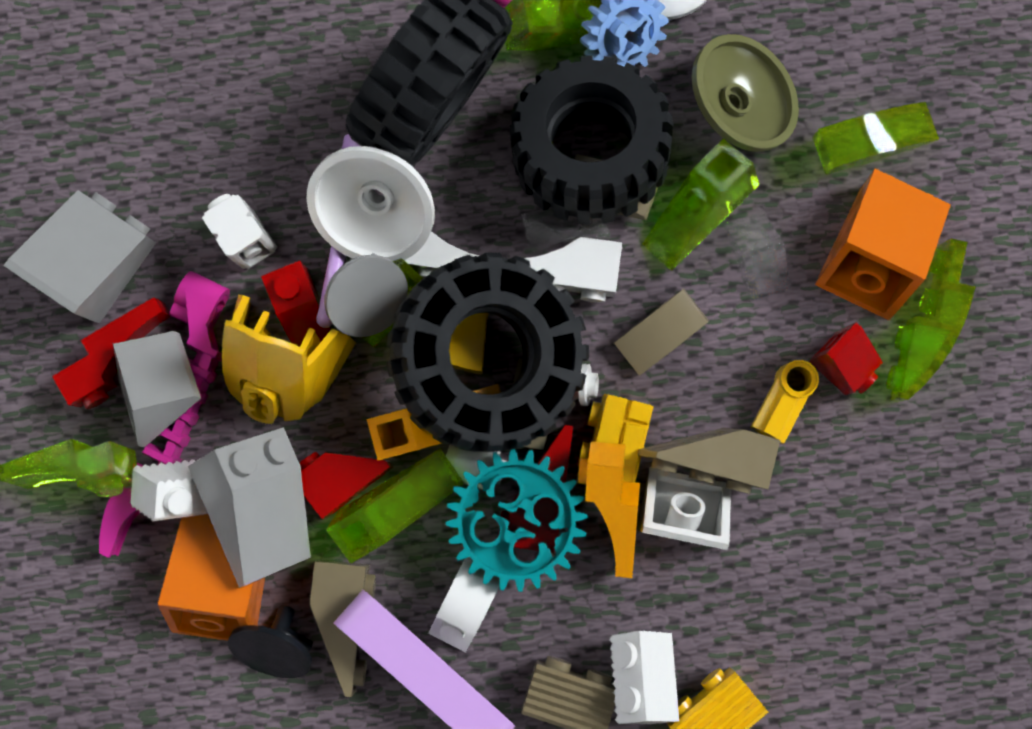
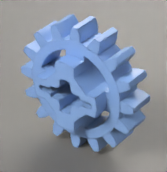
M601 0L602 4L599 8L590 5L588 10L593 17L591 20L583 21L581 24L589 32L580 38V42L587 48L584 52L585 56H593V60L603 61L604 56L617 59V64L625 66L626 63L635 66L639 62L646 67L648 65L646 56L649 53L658 55L660 51L655 44L657 40H664L667 36L660 30V27L668 23V18L661 14L665 6L660 1Z

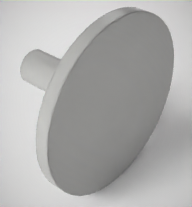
M374 253L356 257L342 265L334 273L327 285L324 298L327 316L338 330L347 335L367 337L378 334L395 322L394 315L399 305L405 301L408 295L407 281L401 269L388 258Z

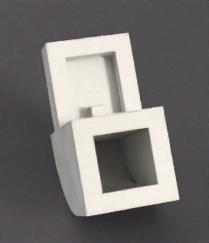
M470 557L464 559L428 634L464 652L467 651L495 597L499 588L500 578L494 575L486 585L483 584L485 570L480 568L472 574L468 573L469 567L473 562Z

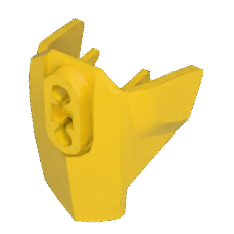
M238 294L232 320H226L223 331L222 371L225 384L230 394L243 405L244 412L256 421L272 424L277 416L284 418V421L300 420L307 410L323 399L356 342L350 336L331 329L320 343L315 330L309 328L299 347L287 341L271 337V333L265 328L270 313L267 311H263L252 330L246 327L251 306L249 302L250 297Z

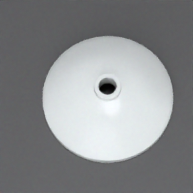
M367 146L340 149L327 156L317 166L308 183L307 207L314 226L333 248L352 259L374 253L388 258L394 263L401 262L417 253L426 243L432 231L435 208L427 184L410 164L388 151ZM374 189L380 191L383 195L377 194Z

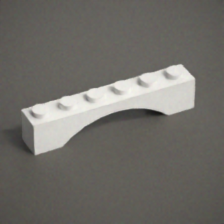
M431 232L426 243L417 253L395 264L400 269L416 271V277L424 279L440 266L446 265L456 258L471 255L472 257L479 255L468 253L450 245ZM580 237L558 250L524 259L530 261V268L535 271L545 269L555 277L552 284L559 292L566 289L569 292L581 293L580 299L583 301L605 303L606 297H614L616 293L622 242Z

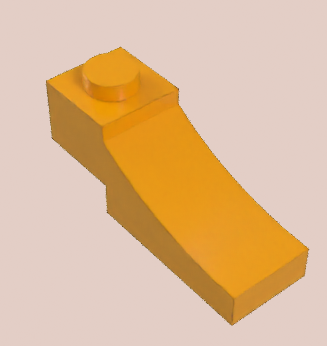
M591 442L588 458L580 457L578 484H586L585 502L595 503L608 527L615 555V577L632 578L640 483L623 482L625 444Z

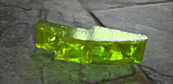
M951 238L940 244L939 249L936 248L928 270V272L934 273L931 288L924 290L919 305V311L925 313V316H916L907 320L906 325H900L896 334L895 349L900 350L897 366H891L886 380V388L892 390L890 401L901 402L909 400L940 368L963 328L976 286L959 283L968 242Z

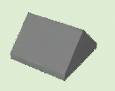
M175 331L113 344L119 384L136 442L140 447H146L201 399L180 333Z

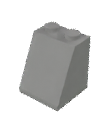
M77 190L8 258L3 266L72 313L100 324L156 242L146 236L150 230L149 227L131 215H128L125 221L113 214L117 206L97 192L89 198Z

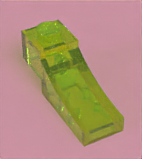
M71 438L1 464L0 478L2 482L25 489H32L51 483L77 482V487L95 492L99 497H113L121 494L123 488L132 485L133 468L137 465L136 452L112 441L93 447Z

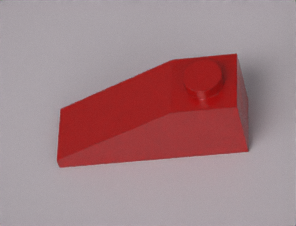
M570 425L563 427L541 459L542 461L546 456L550 457L548 470L551 472L561 466L565 467L564 473L560 478L562 483L566 482L574 427ZM519 493L517 494V496L514 498L513 501H515V500L518 498ZM544 497L537 500L534 504L533 513L535 518L541 522L540 527L524 518L525 510L518 507L514 513L501 511V516L509 521L508 529L515 532L518 527H523L535 533L534 539L530 537L518 539L514 544V548L539 551L538 542H544L547 548H550L551 553H555L554 539L559 536V529H551L548 523L556 518L558 505L552 498Z

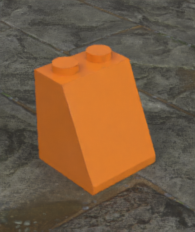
M874 169L860 188L815 285L882 318L890 320L926 279L951 204L891 175Z
M209 515L181 517L157 605L172 633L228 641L234 629L245 625L258 626L265 577L239 588Z

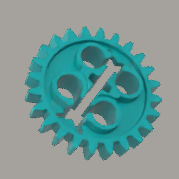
M511 449L509 461L503 462L499 454L494 452L493 466L488 467L479 459L477 461L480 471L479 475L475 476L466 471L463 473L469 483L468 487H453L456 494L462 498L460 503L453 502L447 504V507L458 512L457 518L447 521L446 526L458 528L459 534L453 536L448 541L449 544H463L464 549L456 558L457 560H463L470 557L473 560L468 570L469 574L476 572L480 568L485 570L483 584L486 585L495 575L500 577V590L504 591L509 579L515 580L518 591L522 592L525 579L530 578L538 589L541 586V574L546 573L549 578L555 581L557 577L553 567L556 564L567 569L571 567L568 560L564 557L567 551L580 554L581 550L572 543L573 537H586V532L575 526L577 521L584 520L588 516L582 512H575L574 506L585 499L584 496L571 497L569 493L576 485V480L562 483L560 480L565 467L561 466L553 472L548 470L549 456H546L538 465L534 463L532 450H529L524 461H518L515 449ZM502 478L514 479L520 487L518 498L511 503L500 501L498 506L513 513L518 507L525 510L524 518L539 527L541 522L534 516V504L541 498H552L558 505V514L554 520L548 523L551 529L558 528L559 530L568 528L567 532L561 533L559 537L554 539L556 555L552 556L550 548H547L544 542H538L539 551L534 559L531 561L519 560L514 554V544L522 537L534 539L535 533L523 527H518L515 532L508 529L509 521L496 513L493 514L492 518L500 526L499 536L489 542L479 539L475 533V525L479 519L485 516L483 510L476 512L475 510L465 511L466 508L473 506V503L479 501L478 493L480 492L478 484L482 485L483 491H486L488 497H494L495 485Z

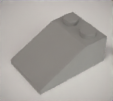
M284 427L215 449L188 466L239 588L311 558L301 466Z

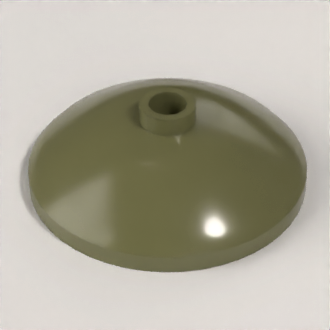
M737 34L718 36L699 51L692 68V86L699 110L710 127L729 143L748 151H769L784 143L796 127L799 105L793 81L780 60L761 43Z

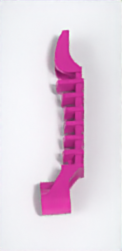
M189 271L180 282L169 315L188 324L189 338L186 344L189 349L197 352L194 360L189 358L188 360L201 399L175 421L173 428L169 426L158 435L167 440L164 449L152 443L144 447L142 454L159 462L158 465L161 462L165 465L168 462L174 464L178 461L181 463L180 455L182 450L188 445L191 439L189 437L191 428L196 425L199 419L197 413L201 404H205L208 398L206 391L209 384L213 383L217 376L214 372L218 362H222V353L219 352L213 328L230 296V289L193 271ZM136 461L130 462L126 472L132 475L133 468L136 465L140 467H143V465ZM122 488L113 493L104 510L99 534V553L108 558L111 555L119 556L128 529L133 520L140 514L139 510H136L135 507L132 508L131 488Z

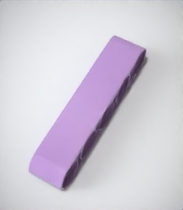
M363 589L334 621V624L452 729H514L516 727Z

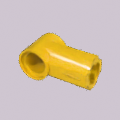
M794 360L780 367L750 428L761 435L778 439L780 444H784L809 395L818 386L819 375L815 366L808 361ZM791 369L800 371L805 378L804 387L799 392L791 389L787 383V375Z

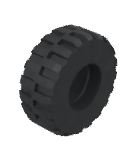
M423 0L393 36L391 42L382 52L373 69L364 80L358 95L354 98L350 107L351 110L346 117L347 124L345 125L350 138L360 146L375 147L397 155L414 167L449 127L497 58L512 30L513 22L508 11L494 0Z
M485 252L481 256H462L446 265L440 266L409 291L410 294L399 305L394 315V326L388 334L387 347L390 348V361L387 362L389 377L394 379L397 389L394 391V394L399 404L406 406L411 414L410 419L420 429L425 428L437 441L446 445L451 444L459 447L461 450L499 452L508 449H518L531 444V441L537 437H545L557 428L556 422L560 417H567L575 406V402L572 400L575 391L583 390L587 375L581 373L582 362L589 360V345H582L580 332L586 330L582 315L575 317L570 307L575 302L566 289L559 292L552 284L555 280L552 274L545 269L535 271L530 268L529 260L518 256L507 259L503 258L501 253ZM478 313H492L508 322L517 333L523 350V364L518 379L510 388L494 395L479 394L468 389L455 374L450 360L449 347L453 331L465 318Z

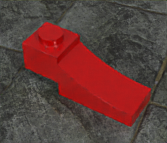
M153 297L81 340L89 355L52 376L69 406L80 408L85 406L88 410L109 399L107 392L116 387L113 381L117 372L113 344L143 338L159 324L170 318L169 310L163 301Z

